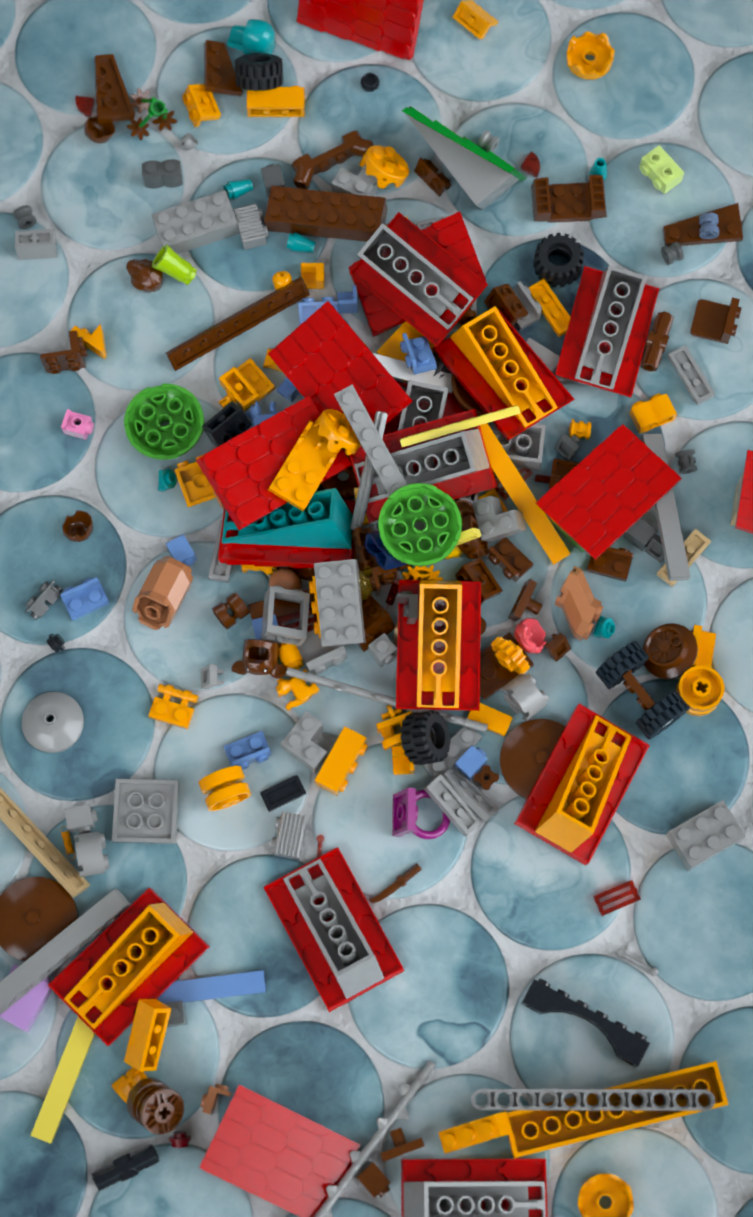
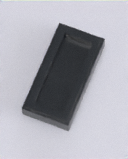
M298 775L260 792V795L268 811L271 812L307 795Z

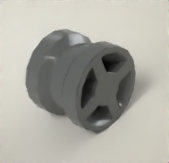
M29 205L20 206L13 212L15 219L18 220L17 224L20 229L31 228L37 222L35 216L32 215L33 211Z
M677 241L669 247H661L662 257L667 265L673 264L675 260L681 261L684 259L682 248Z

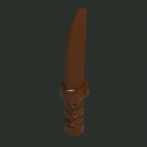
M416 863L402 876L396 877V881L372 898L370 903L379 902L394 893L401 886L404 887L407 881L422 870L421 867Z

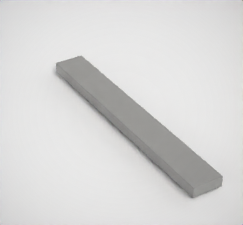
M643 434L641 437L642 442L668 465L662 434ZM672 488L654 507L669 581L689 580L690 572Z

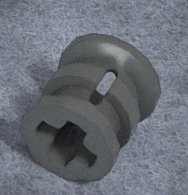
M688 449L675 454V457L679 458L678 466H681L679 470L681 474H689L698 470L694 464L696 463V458L693 457L695 450Z

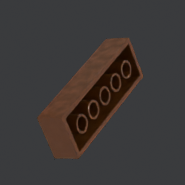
M271 186L264 221L267 230L272 232L292 234L296 232L300 235L368 242L382 223L385 225L388 207L385 197Z

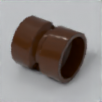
M236 592L225 598V603L220 602L212 608L214 615L226 630L236 624V619L241 620L250 614L248 607ZM228 608H229V609L231 610V612L233 613V614L230 615V616H229V614H228L227 611H226Z

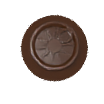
M675 623L664 624L655 628L647 636L642 647L649 656L644 664L646 669L654 676L662 679H673L683 675L685 671L692 667L698 653V645L693 633L685 626Z

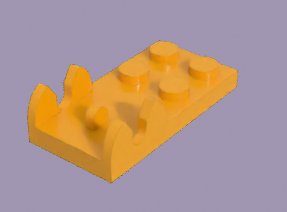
M311 420L268 491L301 511L305 510L341 450L340 448L335 452H330L327 448L328 439L325 436L318 435L319 427H313L314 422Z

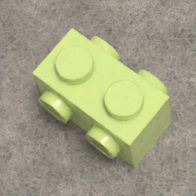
M660 145L641 158L640 170L642 174L648 176L657 190H661L663 194L682 182L684 171Z

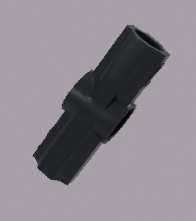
M150 1144L132 1154L123 1155L112 1161V1164L92 1173L93 1181L99 1191L119 1181H126L138 1175L140 1171L160 1162L157 1151L153 1144Z

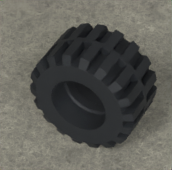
M252 53L235 59L236 85L251 91H265L281 86L283 84L282 58L268 53Z
M556 233V236L550 234L548 239L545 237L541 239V243H538L535 250L533 263L534 272L536 275L539 274V280L545 279L548 285L549 283L553 284L552 287L557 285L565 287V283L570 285L573 280H577L582 270L584 252L581 249V244L579 242L575 243L576 239L574 237L569 238L568 234L561 236V233ZM552 255H562L568 259L569 263L557 266L552 264L548 258Z
M435 710L411 713L405 717L400 730L402 748L408 760L413 762L414 765L442 762L448 756L450 750V733L444 717Z

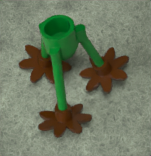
M140 88L137 89V95H130L135 100L131 105L132 107L138 106L139 113H142L144 107L149 114L143 121L141 117L137 121L132 117L130 118L131 124H128L126 127L133 130L131 137L137 135L139 140H143V135L149 136L150 134L145 129L149 127V124L146 123L152 117L157 118L152 123L160 124L159 131H162L164 127L171 131V124L177 123L176 119L171 118L174 115V111L168 113L164 102L156 100L155 97L147 98L150 93L149 90L142 93Z

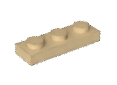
M697 529L684 541L689 568L711 543V540ZM664 564L656 575L673 587L677 581H669L666 564Z

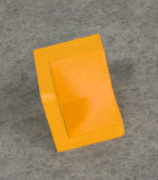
M301 263V277L304 279L308 289H324V263Z
M402 746L392 747L393 774H414V764L408 760Z

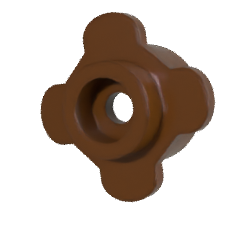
M484 765L482 770L474 775V780L479 782L484 790H489L491 785L499 780V775L493 773L490 766Z

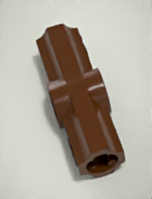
M663 311L658 312L640 366L646 371H657L674 319L670 313Z

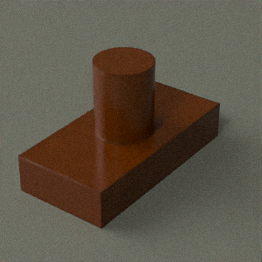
M530 579L524 583L508 616L509 619L513 621L521 619L525 609L536 615L540 612L543 604L531 598L537 582Z
M401 1127L389 1132L395 1148L380 1154L383 1162L425 1147L422 1138L407 1143Z

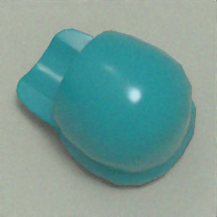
M259 19L248 20L246 26H233L227 41L229 47L241 50L245 55L252 53L272 54L276 43L272 25Z

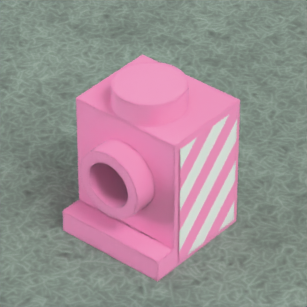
M67 409L61 428L66 435L87 440L88 435L93 432L94 423L90 416Z

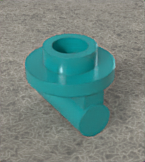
M171 469L159 470L158 491L174 488L177 481L175 473Z
M600 616L593 636L597 638H610L615 632L614 621L611 618Z

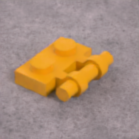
M159 684L157 691L164 693L163 699L154 698L148 717L188 730L195 711L193 708L188 707L189 701L197 703L199 696L192 694V691L186 689L185 691L175 689L173 685ZM174 696L182 699L181 704L171 702V697Z

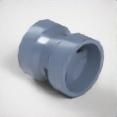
M704 213L699 216V224L701 225L699 236L701 238L714 239L719 236V228L717 227L719 217L717 214Z

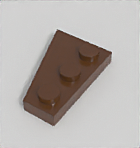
M205 40L204 91L241 97L243 91L242 88L236 85L235 70L224 42Z

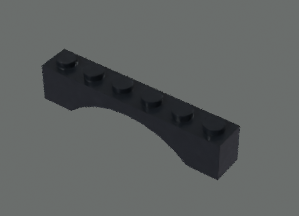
M541 978L538 981L533 980L521 1003L522 1005L538 1014L566 1013L588 1021L597 1027L613 1047L616 1057L634 1067L639 1066L650 1045L646 1041V1036L637 1031L634 1034L626 1030L627 1026L619 1021L615 1023L607 1019L608 1015L599 1010L596 1013L588 1009L589 1005L581 1000H577V1002L569 998L570 995L561 989H558V991L551 989V984Z

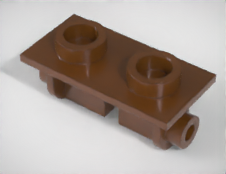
M419 158L414 172L440 197L444 188L448 190L451 187L450 179L442 172L437 174L439 169L430 159Z
M358 527L354 529V532H351L360 572L379 566L375 557L369 554L364 545L367 533L372 532L371 527L365 529Z

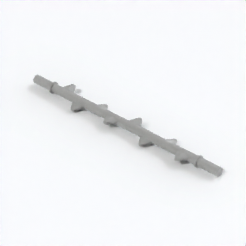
M290 667L287 669L286 675L305 680V682H312L396 707V698L331 680L324 676L314 675L309 671L307 673ZM405 709L413 713L428 711V709ZM435 710L447 722L486 733L487 724L470 720L468 717L463 718Z
M429 1060L419 1075L414 1078L411 1085H399L402 1098L387 1118L378 1117L376 1119L378 1130L362 1152L351 1151L349 1153L353 1164L337 1186H326L328 1198L314 1217H333L331 1208L346 1187L357 1188L359 1186L356 1174L372 1152L383 1151L381 1140L396 1119L407 1120L409 1118L406 1106L421 1085H424V1081L436 1065Z

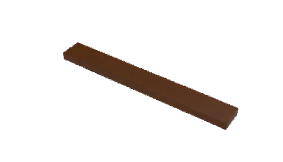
M302 277L295 279L286 286L279 288L166 352L173 369L177 371L299 302L302 298L309 296L310 293Z

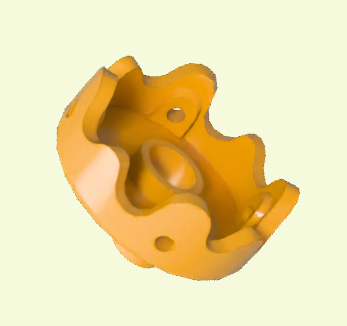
M587 31L578 38L575 36L571 38L567 49L566 62L571 72L576 76L586 80L598 79L608 73L612 67L614 48L610 46L608 36L605 33L593 34ZM592 55L595 59L588 61L585 59V56Z
M374 145L369 147L359 163L361 167L366 164V174L375 176L377 178V186L382 189L390 183H394L396 188L400 187L409 175L407 162L390 146Z
M333 409L324 410L312 425L315 428L319 425L318 435L325 436L328 439L327 448L330 452L345 448L346 455H354L361 447L344 413Z
M602 1173L590 1177L584 1182L578 1194L577 1204L582 1217H630L634 1209L630 1186L613 1174ZM604 1195L611 1199V1206L607 1209H603L599 1205V1199Z

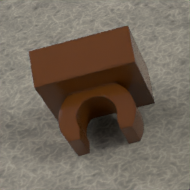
M561 633L558 635L552 634L553 640L549 643L546 641L545 644L551 658L556 662L571 650L567 638Z

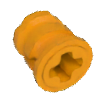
M571 419L569 437L571 438L573 435H576L579 439L585 437V439L589 440L591 422L584 423L580 420L575 422L574 419Z

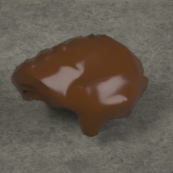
M133 259L127 262L126 269L131 276L133 287L149 293L156 292L162 287V272L152 268L153 261Z

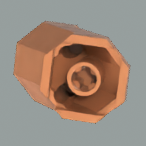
M165 556L154 563L139 594L135 598L132 608L134 613H138V620L141 624L154 630H158L162 626H165L164 628L170 626L193 581L192 570L188 565L169 556Z
M574 566L560 590V597L557 596L554 605L562 609L574 638L582 641L589 638L594 626L592 622L597 623L604 606L601 605V601L594 598L582 569Z

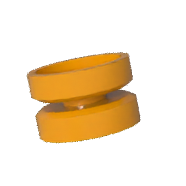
M702 665L691 667L685 671L676 686V691L690 707L686 713L694 716L708 715L715 710L724 696L725 689L723 679L719 673L708 666Z
M231 766L215 771L198 782L202 794L208 795L205 802L209 811H218L231 807L252 795L248 784L242 782L245 776L241 766Z

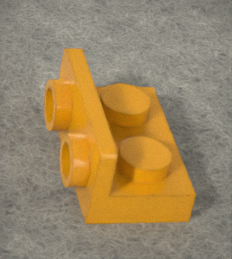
M204 84L187 86L182 95V100L186 105L189 118L192 120L194 127H199L202 121L219 120L221 113L212 92L204 91Z

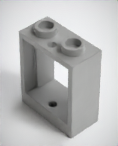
M270 586L264 595L261 639L301 646L307 639L310 594L298 589L288 590L282 586ZM274 599L300 603L299 630L272 625Z

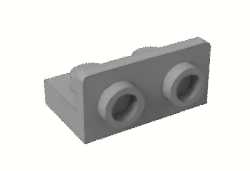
M520 281L513 291L528 312L526 317L518 319L515 323L521 331L540 320L542 307L538 301L533 300L529 288Z

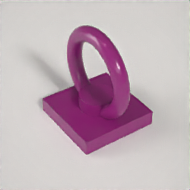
M406 788L393 794V837H401L412 832L422 839H435L446 832L451 820L442 811V822L437 829L432 831L422 830L416 825L418 818L416 802L422 798H431L425 790L416 792V788Z

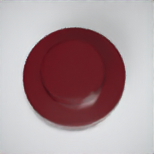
M185 1131L173 1132L172 1136H169V1141L172 1147L184 1148L189 1146L191 1136L187 1135Z

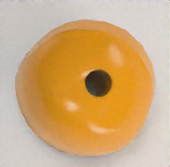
M278 271L273 275L274 289L278 290L292 282V276L289 272Z

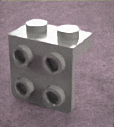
M314 629L307 632V639L301 646H297L303 662L311 674L319 675L326 671V668L340 665L347 659V652L343 645L322 647L321 638H319V634L314 633Z

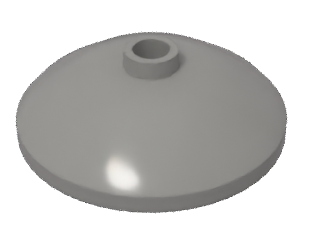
M47 692L35 697L27 705L22 716V731L25 738L34 748L46 753L62 752L73 746L81 736L84 727V716L79 704L72 697L61 692ZM49 716L54 717L52 722H47Z

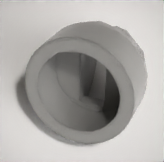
M186 133L181 139V144L185 145L184 148L186 150H191L198 145L197 140L190 133Z

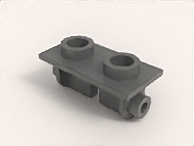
M54 580L46 581L39 588L40 594L36 598L32 596L25 604L27 608L24 612L31 611L30 616L33 619H41L49 609L44 602L47 600L53 605L60 597V594H62L63 589L59 585L54 587Z

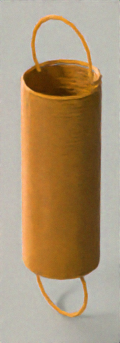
M69 830L61 832L66 854L74 853Z

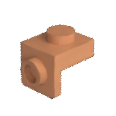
M217 1083L215 1087L210 1086L208 1094H203L200 1107H203L202 1112L212 1115L219 1094L228 1097L232 1096V1093L228 1091L229 1087Z

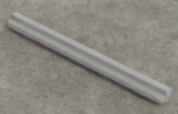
M377 411L373 423L381 438H383L388 415L385 412ZM367 455L350 525L351 530L363 527L375 470Z

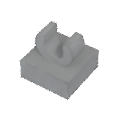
M209 664L201 668V689H210L224 684V681L217 679V675L223 674L224 671L217 669L215 664Z

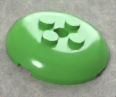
M161 384L160 386L148 387L140 391L129 403L124 416L125 432L129 442L138 452L152 459L169 460L184 455L197 444L203 432L204 414L199 401L191 392L174 384ZM164 421L170 422L167 426H160Z
M416 483L406 485L389 496L381 509L378 528L385 548L393 557L409 565L428 566L445 559L454 550L461 535L462 520L456 503L448 494L436 488V486ZM417 521L423 522L425 529L422 531L417 530L414 527V523Z

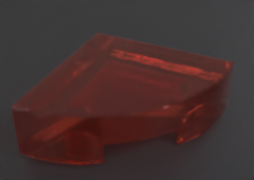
M75 95L77 109L82 115L90 118L94 108V98Z
M531 151L521 165V169L537 178L540 172V161L536 154Z

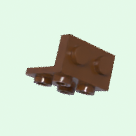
M732 297L730 305L699 299L690 334L728 344L730 337L736 334L737 325L734 322L735 318L739 319L742 309V307L738 306L740 299Z
M77 330L69 331L71 350L40 355V360L47 373L59 374L65 370L78 371L81 368H86L85 357L88 356L87 347L84 345L83 337H79Z
M371 595L361 596L366 643L358 645L363 652L368 650L369 644L384 633L386 635L389 634L396 627L389 613Z

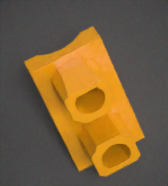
M391 705L386 706L388 712L381 714L382 720L390 719L376 724L377 732L381 733L384 740L394 736L393 728L397 726L402 727L403 720L412 713L411 711L395 717V715L402 713L401 709L393 710Z

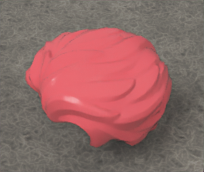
M526 618L516 626L514 637L525 652L532 654L541 653L546 644V641H544L546 633L538 620Z

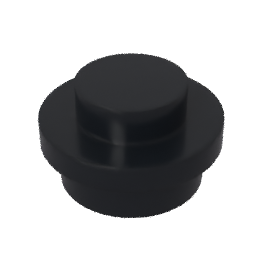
M366 73L361 78V87L365 91L373 92L378 89L380 82L374 73Z
M51 633L46 642L56 653L60 650L63 651L65 649L63 645L65 644L64 639L59 634L54 635Z

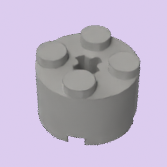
M519 674L501 688V692H506L503 697L516 714L521 713L523 715L521 719L524 721H528L546 707V702L549 700L545 692L539 691L535 686L537 682L531 674Z
M99 831L74 835V841H79L75 842L78 869L83 870L79 872L80 877L105 873V870L109 869L107 854L103 855L102 849H106L104 833L99 834Z

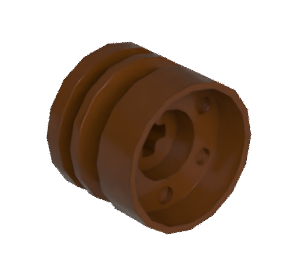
M147 1078L135 1084L129 1092L127 1110L130 1116L153 1134L162 1135L172 1131L180 1123L184 1113V1102L177 1092L159 1079Z

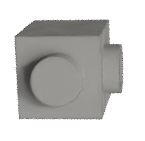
M385 633L368 645V652L380 667L385 664L388 665L396 659L397 648Z
M90 804L64 809L67 829L70 833L78 832V834L91 832L90 829L96 828L95 822L98 821L97 811L92 809Z

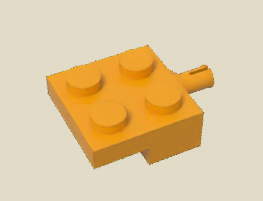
M250 358L238 368L233 367L219 377L220 385L225 389L227 395L218 402L224 408L233 401L245 413V410L250 405L255 404L256 401L259 402L274 391L275 386Z

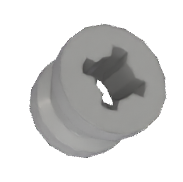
M486 130L478 140L477 146L485 149L487 153L489 151L493 153L500 142V138L497 136L493 137Z

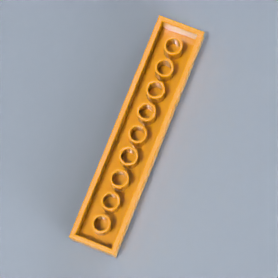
M717 1061L605 1088L709 1090L715 1098V1103L711 1109L729 1105ZM589 1094L586 1101L588 1105L596 1106L598 1098L594 1094ZM611 1094L609 1096V1103L612 1106H618L620 1103L619 1096ZM633 1094L631 1102L634 1106L639 1107L642 1104V1098L638 1094ZM656 1094L653 1101L655 1105L661 1107L664 1104V1098L662 1095ZM678 1094L676 1103L681 1107L685 1106L686 1097ZM704 1094L698 1097L699 1104L706 1107L709 1102L708 1097ZM572 1096L564 1098V1102L568 1106H574L576 1099ZM554 1101L544 1103V1105L551 1106ZM516 1110L507 1113L512 1133L507 1136L512 1156L517 1158L702 1111Z

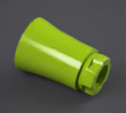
M167 244L159 250L152 263V268L173 277L179 282H183L185 285H189L193 281L197 269L192 264L184 260Z

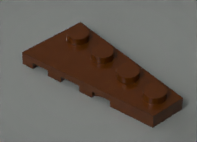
M95 55L97 123L130 120L131 117L134 118L135 113L114 55Z
M738 203L707 212L715 213L719 217L717 224L719 228L718 237L703 239L699 236L701 225L699 224L700 215L664 226L663 237L665 246L669 247L676 241L680 246L742 241L743 233Z

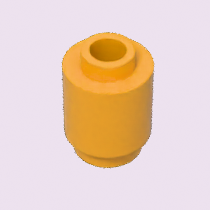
M285 643L279 645L278 656L283 665L297 670L304 666L303 658L296 645Z

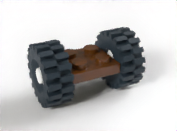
M633 641L614 653L612 657H609L595 673L608 689L626 680L623 682L630 693H636L639 696L636 700L643 709H649L635 724L647 739L650 740L675 723L690 707L677 691L669 694L659 703H655L633 675L649 658L638 642Z

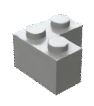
M366 164L358 176L340 168L331 183L332 192L375 196L379 189L377 178L366 174Z
M488 496L472 501L478 529H480L481 541L493 542L527 531L523 512L513 509L503 513L499 498Z
M305 711L281 742V747L284 751L314 773L328 757L327 751L313 742L323 730V723Z

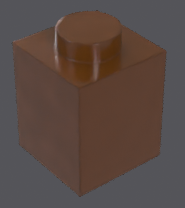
M374 1162L357 1176L374 1198L377 1195L382 1198L390 1190L388 1185L391 1182Z

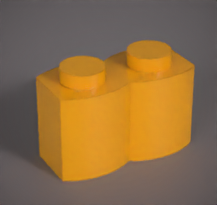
M660 393L652 396L650 401L634 403L629 412L639 434L672 422L677 416L668 395H661Z

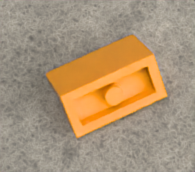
M473 0L461 1L452 16L478 39H483L489 28L498 24L494 17Z
M694 625L691 632L696 638L698 653L692 667L702 665L711 668L716 634L702 631L703 626Z

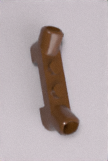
M358 131L349 132L342 136L341 145L311 159L308 153L297 158L292 163V168L296 173L293 182L297 188L308 189L314 175L326 172L332 166L342 164L352 156L363 157L367 149L374 146L371 140L363 139Z

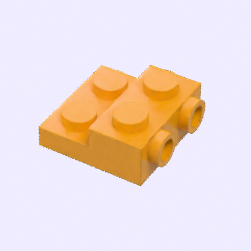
M188 460L177 464L178 468L174 469L187 507L216 498L212 486L197 462L189 464Z

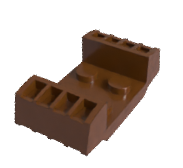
M589 175L588 182L568 184H549L548 177L534 179L531 185L534 221H547L550 223L579 222L607 217L602 175Z

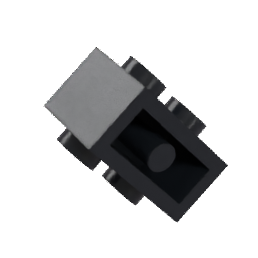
M231 402L206 422L202 428L210 441L216 447H219L242 434L252 425L243 410Z

